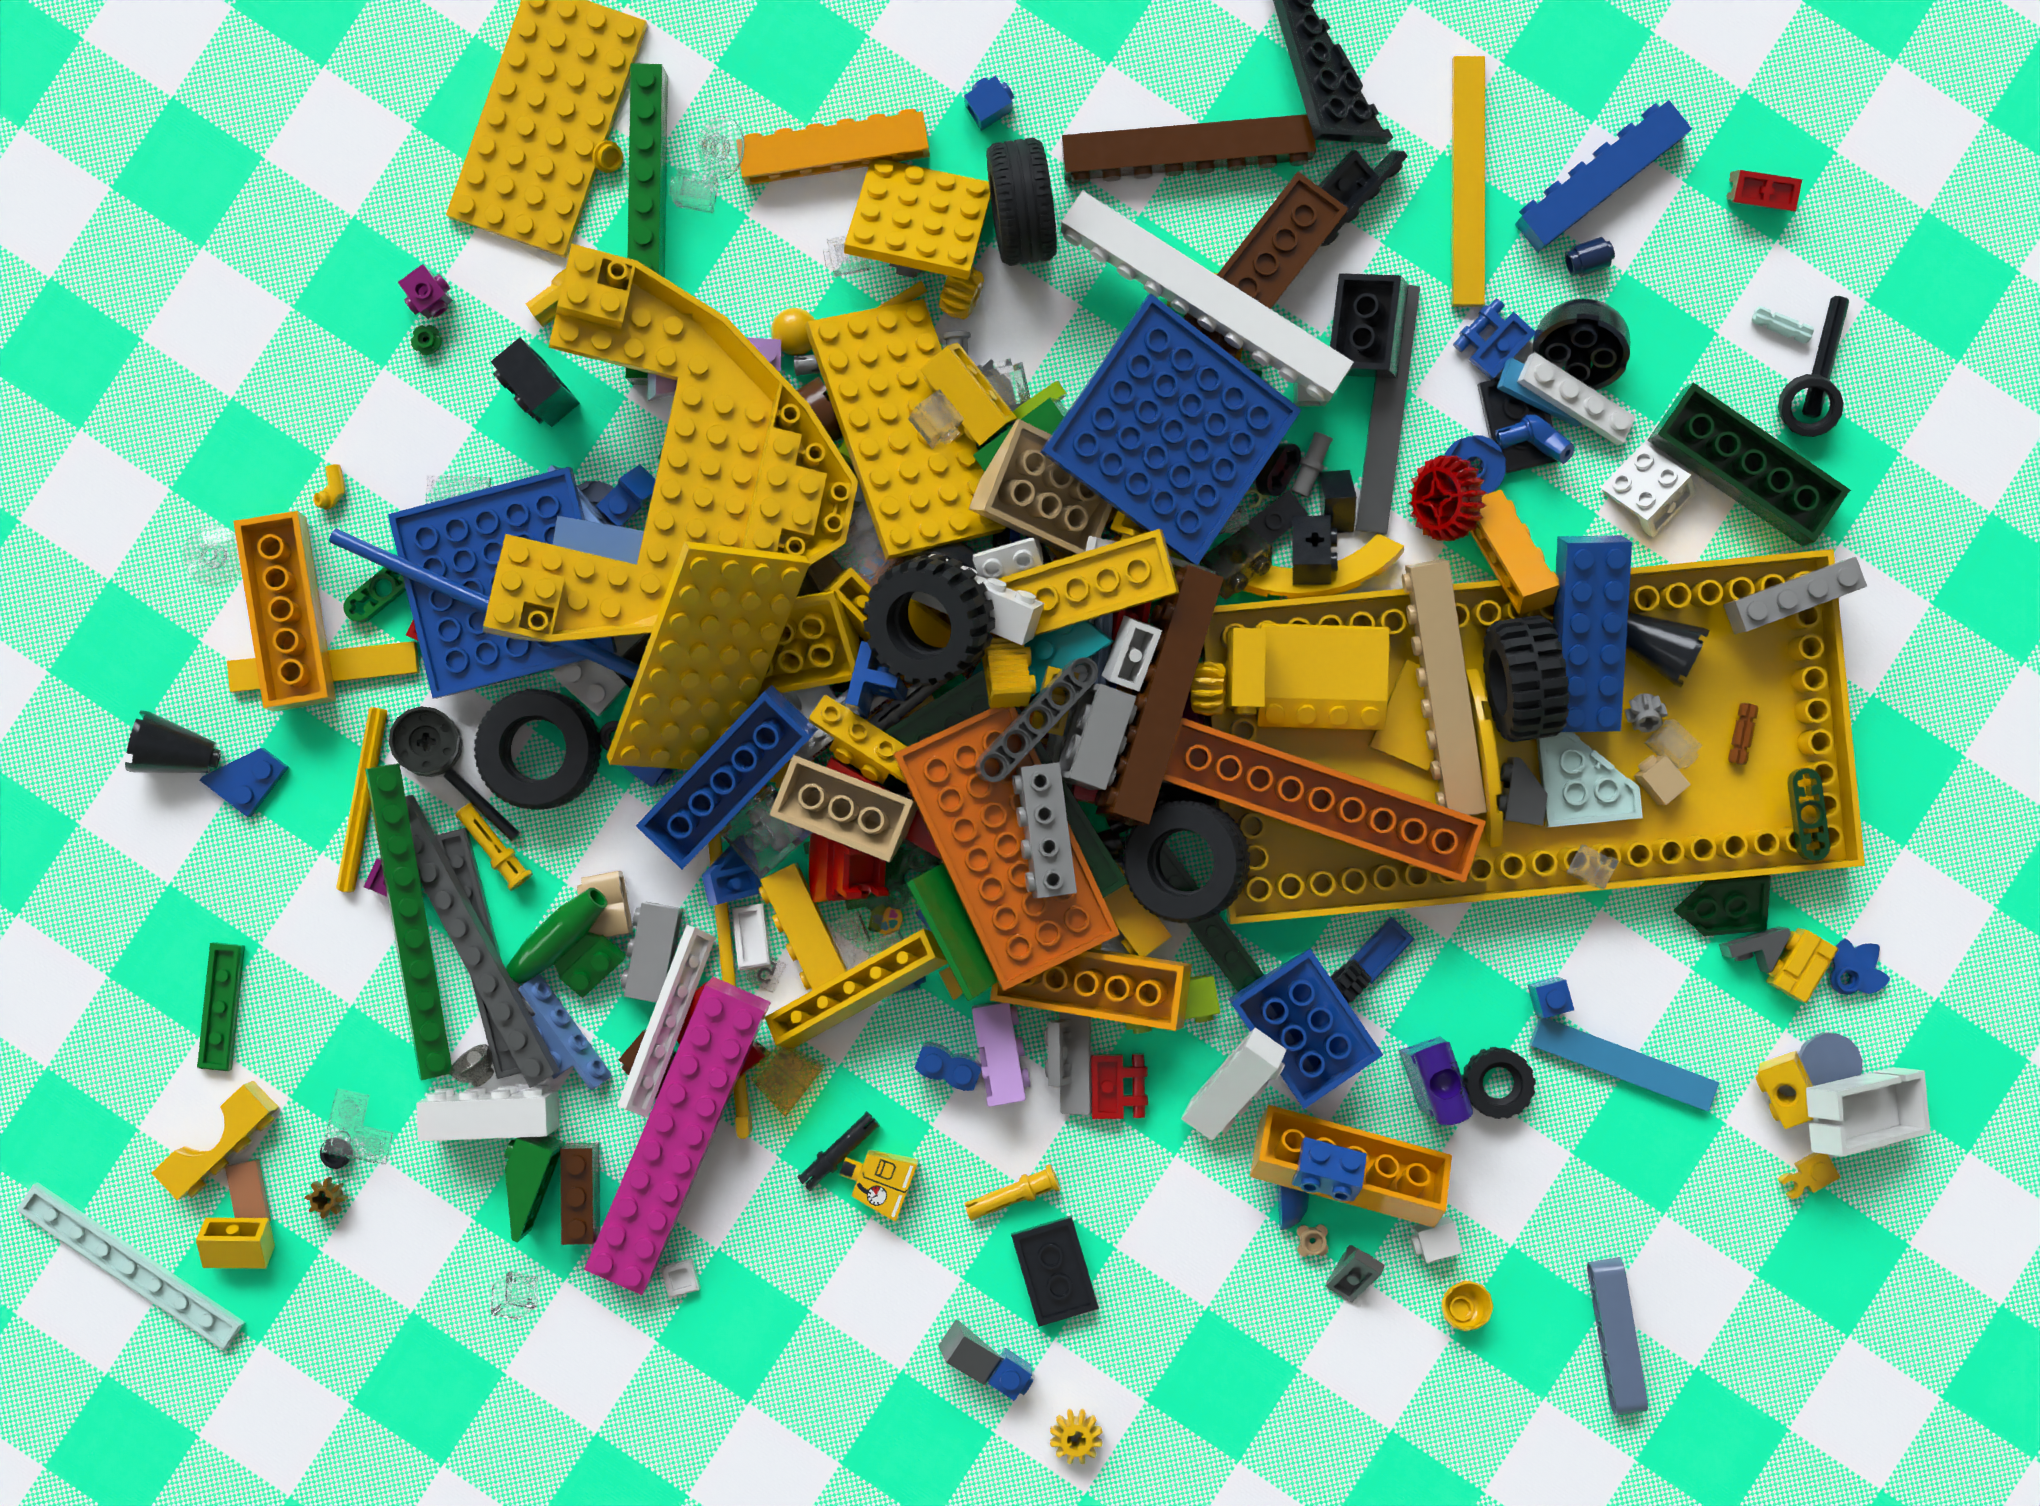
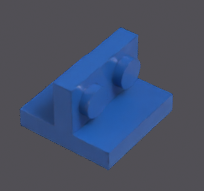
M861 641L845 704L852 712L864 719H868L874 695L905 702L908 689L899 676L895 677L889 672L890 668L882 667L876 659L879 655L876 649H870L868 642Z

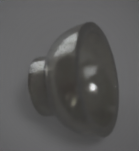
M480 1044L467 1050L453 1063L449 1071L450 1075L457 1081L471 1083L474 1087L486 1083L494 1074V1070L491 1067L493 1056L487 1044Z

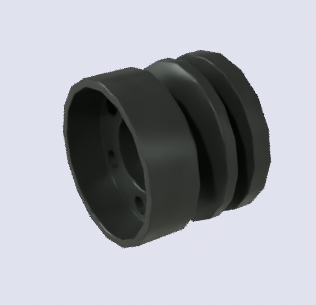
M420 706L408 709L397 717L390 729L389 746L393 757L402 767L418 776L435 777L445 774L456 765L462 753L463 740L460 730L446 714L435 708ZM427 736L436 741V745L430 746V751L420 746L421 743L426 742Z

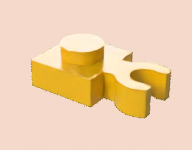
M1813 1152L1794 1163L1798 1172L1795 1174L1784 1173L1778 1178V1181L1783 1185L1789 1181L1794 1182V1188L1788 1191L1786 1195L1791 1199H1795L1803 1194L1805 1187L1810 1192L1815 1193L1841 1177L1828 1154Z

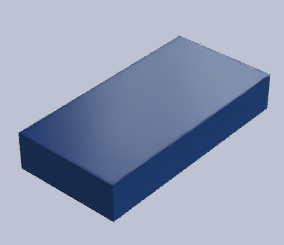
M1390 916L1348 961L1355 959L1372 978L1370 982L1372 984L1408 947L1414 938Z

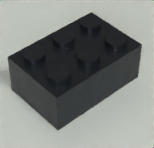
M1339 273L1330 347L1354 362L1346 376L1398 378L1409 289L1408 283L1401 275Z
M521 337L490 361L497 369L493 373L495 378L505 389L507 388L515 395L513 399L525 413H528L533 419L535 418L539 424L545 421L553 427L580 404L545 360Z

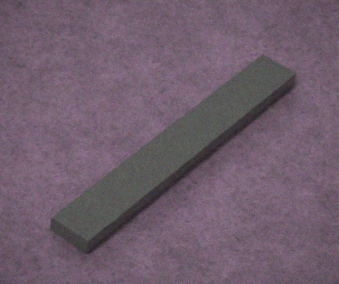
M1409 285L1398 378L1375 377L1355 531L1386 535L1388 532L1420 286Z
M466 828L435 835L501 959L469 831ZM472 980L496 1078L500 1079L521 1073Z

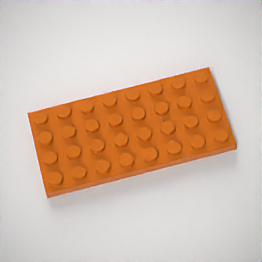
M1015 706L1012 708H990L893 753L907 787L1003 991L1120 935L1069 823L1068 829L1077 893L1033 898L1032 892L1027 891L1025 873L1029 872L1028 859L1024 860L1021 852V840H1025L1024 827H1019L1016 809L1021 807L1019 794L1015 795L1013 790L1012 775H1017L1016 768L1041 765V762L1033 747L1001 781H983L975 771V763L979 756L1018 716ZM1012 734L1007 739V747L1013 753L1018 752L1022 744L1021 739L1017 735ZM989 758L985 762L984 769L986 774L993 777L998 773L999 763L994 758Z

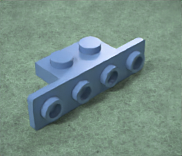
M537 975L519 987V991L535 1012L532 1019L560 1070L552 1078H557L573 1066L590 1090H594L612 1077L611 1072L541 975Z

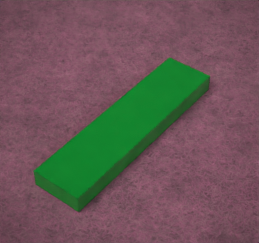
M210 943L197 1061L198 1069L232 1070L245 945Z

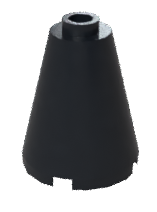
M1631 613L1627 622L1626 649L1675 686L1681 688L1684 681L1679 679L1680 675L1688 676L1703 646L1704 641L1699 640L1700 635L1707 637L1710 630Z
M140 710L139 714L143 720L136 719L126 752L133 755L132 763L125 762L126 771L133 773H209L212 767H218L221 750L216 749V742L150 711Z

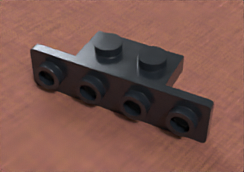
M1351 150L1318 186L1346 206L1348 211L1321 247L1328 246L1334 242L1342 226L1353 221L1360 213L1359 208L1366 201L1373 199L1379 194L1382 189L1381 185L1385 180L1393 177L1402 169V162L1408 157L1405 151L1392 150L1373 170L1357 150Z

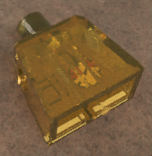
M756 1041L766 1057L757 1064L760 1068L751 1080L779 1112L786 1117L825 1065L795 1048L776 1046L770 1052Z

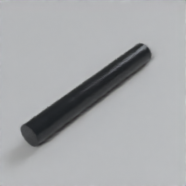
M450 768L443 777L511 842L518 837L520 832L453 768Z

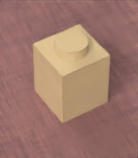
M1666 755L1649 756L1638 765L1640 771L1634 775L1635 779L1657 805H1667L1691 785Z

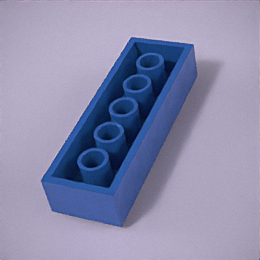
M1622 535L1557 536L1556 575L1559 579L1560 587L1557 590L1554 602L1553 628L1556 629L1558 641L1561 642L1569 684V713L1566 718L1567 724L1561 732L1621 731L1632 541Z
M771 685L637 823L636 827L683 870L818 729Z

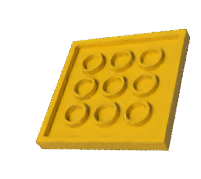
M873 158L874 162L869 163L844 243V254L969 280L991 199L989 181L886 159Z

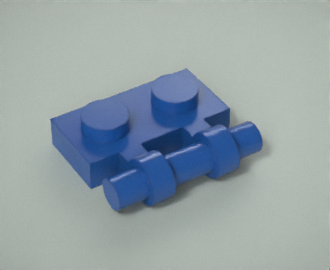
M1497 298L1489 306L1485 305L1478 312L1479 317L1470 326H1465L1459 332L1460 337L1453 343V346L1461 353L1469 345L1473 346L1477 351L1469 360L1490 380H1493L1504 368L1506 360L1513 358L1535 335V331L1514 311L1504 320L1499 315V312L1505 305ZM1489 324L1496 330L1485 341L1479 334Z

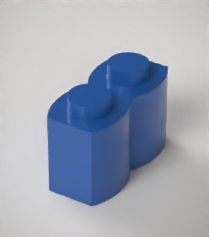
M925 1042L914 1068L918 1073L934 1080L944 1079L956 1089L973 1091L981 1073L982 1065L976 1058L963 1053L953 1054L941 1044Z

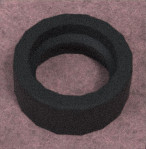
M1805 374L1794 378L1784 387L1779 396L1778 410L1781 419L1792 432L1801 436L1816 437L1827 433L1836 426L1842 416L1844 402L1841 392L1829 379L1817 374ZM1817 387L1824 390L1828 395L1830 401L1829 411L1818 422L1812 424L1802 423L1793 416L1791 410L1792 401L1795 395L1802 389Z

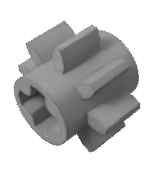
M1648 693L1635 696L1629 701L1631 708L1625 710L1627 722H1632L1633 730L1639 729L1642 732L1657 730L1663 725L1661 717L1668 716L1665 703H1661L1660 697Z

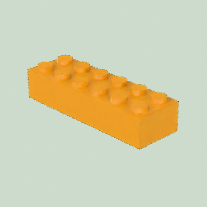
M297 510L233 521L263 708L275 712L336 701L307 517Z
M1091 948L1005 991L1001 989L998 982L992 985L990 1001L1177 1031L1184 1028L1192 964Z
M1268 1104L1258 1125L1250 1177L1434 1228L1446 1212L1452 1155ZM1304 1137L1367 1154L1363 1186L1354 1201H1339L1330 1195L1319 1192H1306L1301 1187L1292 1185L1293 1177L1298 1168L1301 1142Z

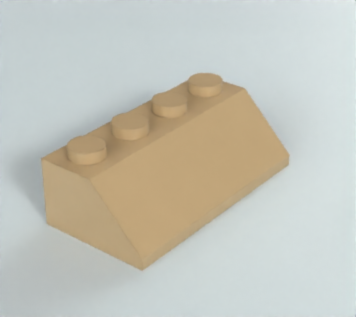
M793 755L771 809L770 816L891 862L906 838L918 808L913 800Z

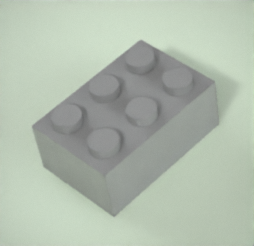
M1092 684L1078 699L1058 759L1062 781L1089 790H1106L1107 785L1110 786L1113 783L1116 775L1114 764L1117 754L1120 755L1125 748L1127 738L1124 736L1127 724H1131L1136 714L1137 706L1134 705L1136 696L1103 684Z

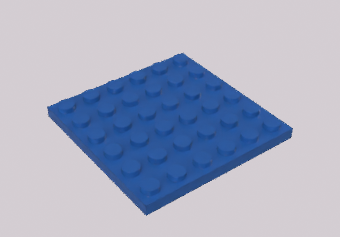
M1149 294L1040 453L1146 532L1162 529L1167 547L1192 566H1197L1302 409L1153 294Z
M571 467L388 514L399 557L488 597L491 595L505 534L552 545L557 516L585 520L573 468ZM403 576L433 699L589 660L551 642L518 640L483 632L486 613ZM614 637L583 639L607 651L618 653Z

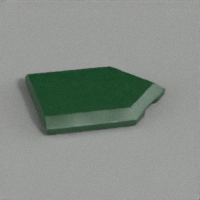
M1760 875L1706 880L1674 909V912L1694 926L1703 936L1767 931L1771 876Z

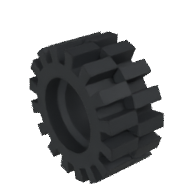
M1355 959L1343 964L1339 970H1336L1330 976L1348 1004L1356 999L1355 997L1360 995L1372 980Z

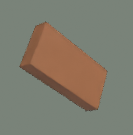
M260 1159L225 1166L234 1217L269 1218V1221H271Z

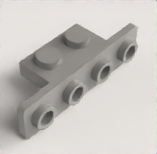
M1059 1012V1019L1047 1022V1028L1044 1032V1042L1048 1046V1059L1045 1062V1075L1048 1078V1086L1060 1087V1112L1062 1114L1089 1115L1092 1113L1091 1017Z

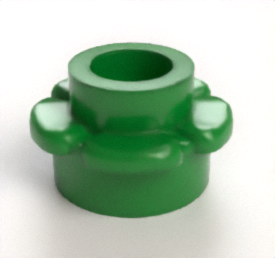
M420 325L414 329L411 345L415 351H420V354L428 356L439 350L442 338L435 326L427 325L425 327ZM428 337L429 341L425 343L423 339Z

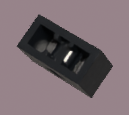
M1331 515L1292 516L1293 585L1331 584V572L1338 570L1337 552H1331V547H1337V528H1331Z

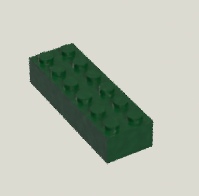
M1694 382L1680 391L1647 440L1801 546L1816 542L1851 491Z

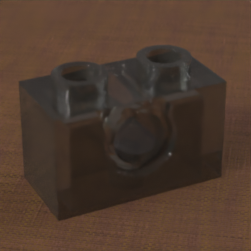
M1245 525L1206 553L1199 562V566L1202 570L1224 577L1219 595L1226 600L1233 594L1244 590L1247 584L1257 576H1262L1269 571L1272 566V545Z

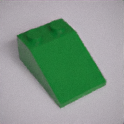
M551 1136L517 1137L516 1140L509 1142L504 1158L508 1159L505 1166L512 1241L518 1243L532 1231L558 1163L560 1149L565 1144L564 1141Z

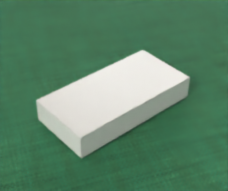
M763 903L731 908L739 971L771 967Z

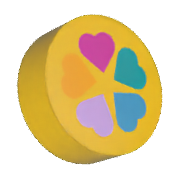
M893 903L878 905L871 915V923L874 929L881 934L896 932L903 922L902 911Z

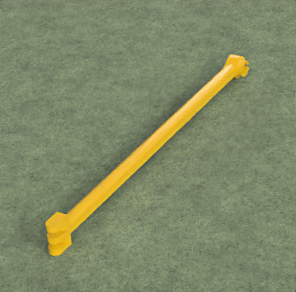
M721 831L708 843L710 866L723 853ZM728 902L714 905L721 974L723 981L737 987ZM746 1074L738 1079L734 1087L736 1134L740 1139H746L753 1130L752 1116L749 1111Z

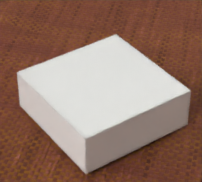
M693 1257L661 1267L668 1298L700 1290L701 1287Z

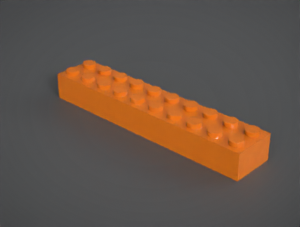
M1181 718L1162 780L1466 883L1486 821L1185 718Z

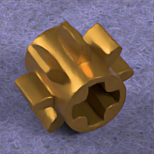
M332 1177L324 1179L323 1186L318 1181L313 1182L311 1188L314 1192L304 1197V1199L310 1200L311 1208L309 1212H321V1219L326 1218L330 1210L334 1214L341 1212L342 1208L339 1203L348 1199V1196L343 1195L341 1189L344 1183L334 1184L332 1183ZM325 1192V1196L331 1198V1202L327 1203V1198L322 1197V1193Z

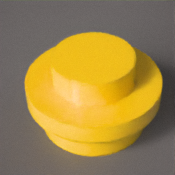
M601 141L593 150V164L601 172H614L623 163V153L615 142Z

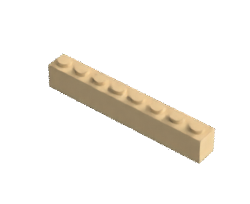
M1438 559L1405 565L1406 574L1401 576L1404 592L1409 593L1411 605L1406 607L1409 624H1414L1416 637H1411V645L1414 656H1419L1420 668L1416 669V677L1419 687L1424 688L1425 699L1421 700L1423 717L1429 720L1430 730L1426 731V741L1429 750L1433 749L1435 761L1430 762L1433 780H1438L1439 792H1435L1436 804L1467 815L1485 813L1487 810L1450 564L1448 560Z

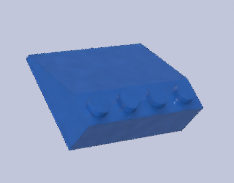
M1310 948L1255 980L1228 999L1250 1032L1257 1028L1287 1049L1281 1061L1285 1064V1067L1280 1076L1303 1109L1383 1056L1381 1050Z

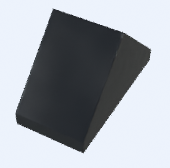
M1350 470L1319 472L1318 483L1321 515H1331V528H1337V534L1353 533L1357 496Z

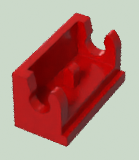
M1745 170L1732 171L1729 181L1733 182L1731 192L1727 193V199L1732 200L1734 203L1795 212L1803 179Z

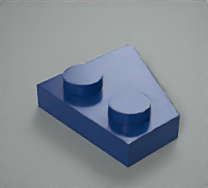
M259 748L202 776L199 781L246 817H252L289 766L265 748Z
M749 834L737 837L701 875L709 906L760 894L759 887L761 883Z

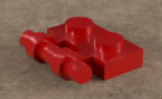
M1122 1054L1091 1055L1092 1119H1124V1106H1133V1118H1145V1105H1148V1095L1145 1094V1077L1148 1076V1066H1145L1144 1054H1132V1066L1123 1067ZM1132 1077V1094L1123 1095V1078Z

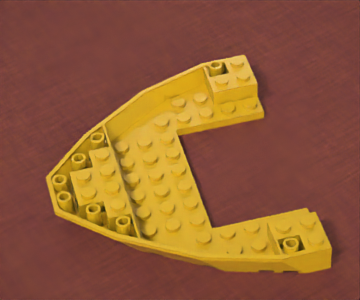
M571 243L549 348L677 380L637 565L505 534L485 616L483 632L518 640L561 642L650 634L685 541L806 556L810 562L809 566L843 546L847 539L858 480L809 403L726 316L636 260Z

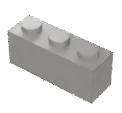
M647 901L642 902L640 908L636 907L633 916V926H637L635 939L630 938L627 947V957H631L629 970H624L621 979V988H625L624 997L657 1003L675 956L683 908Z

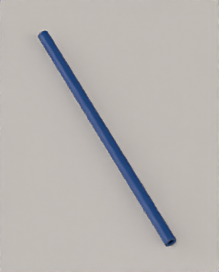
M337 528L332 531L329 538L330 543L484 613L487 612L490 597ZM588 641L551 642L628 678L635 679L639 664Z

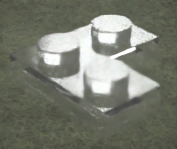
M860 911L828 923L847 971L904 939L900 929L871 940Z
M340 1088L336 1090L322 1153L381 1165L387 1164L394 1132L363 1126L370 1095Z

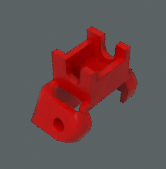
M810 833L809 888L813 903L866 899L869 893H873L878 897L888 896L889 889L884 886L885 860L816 833Z

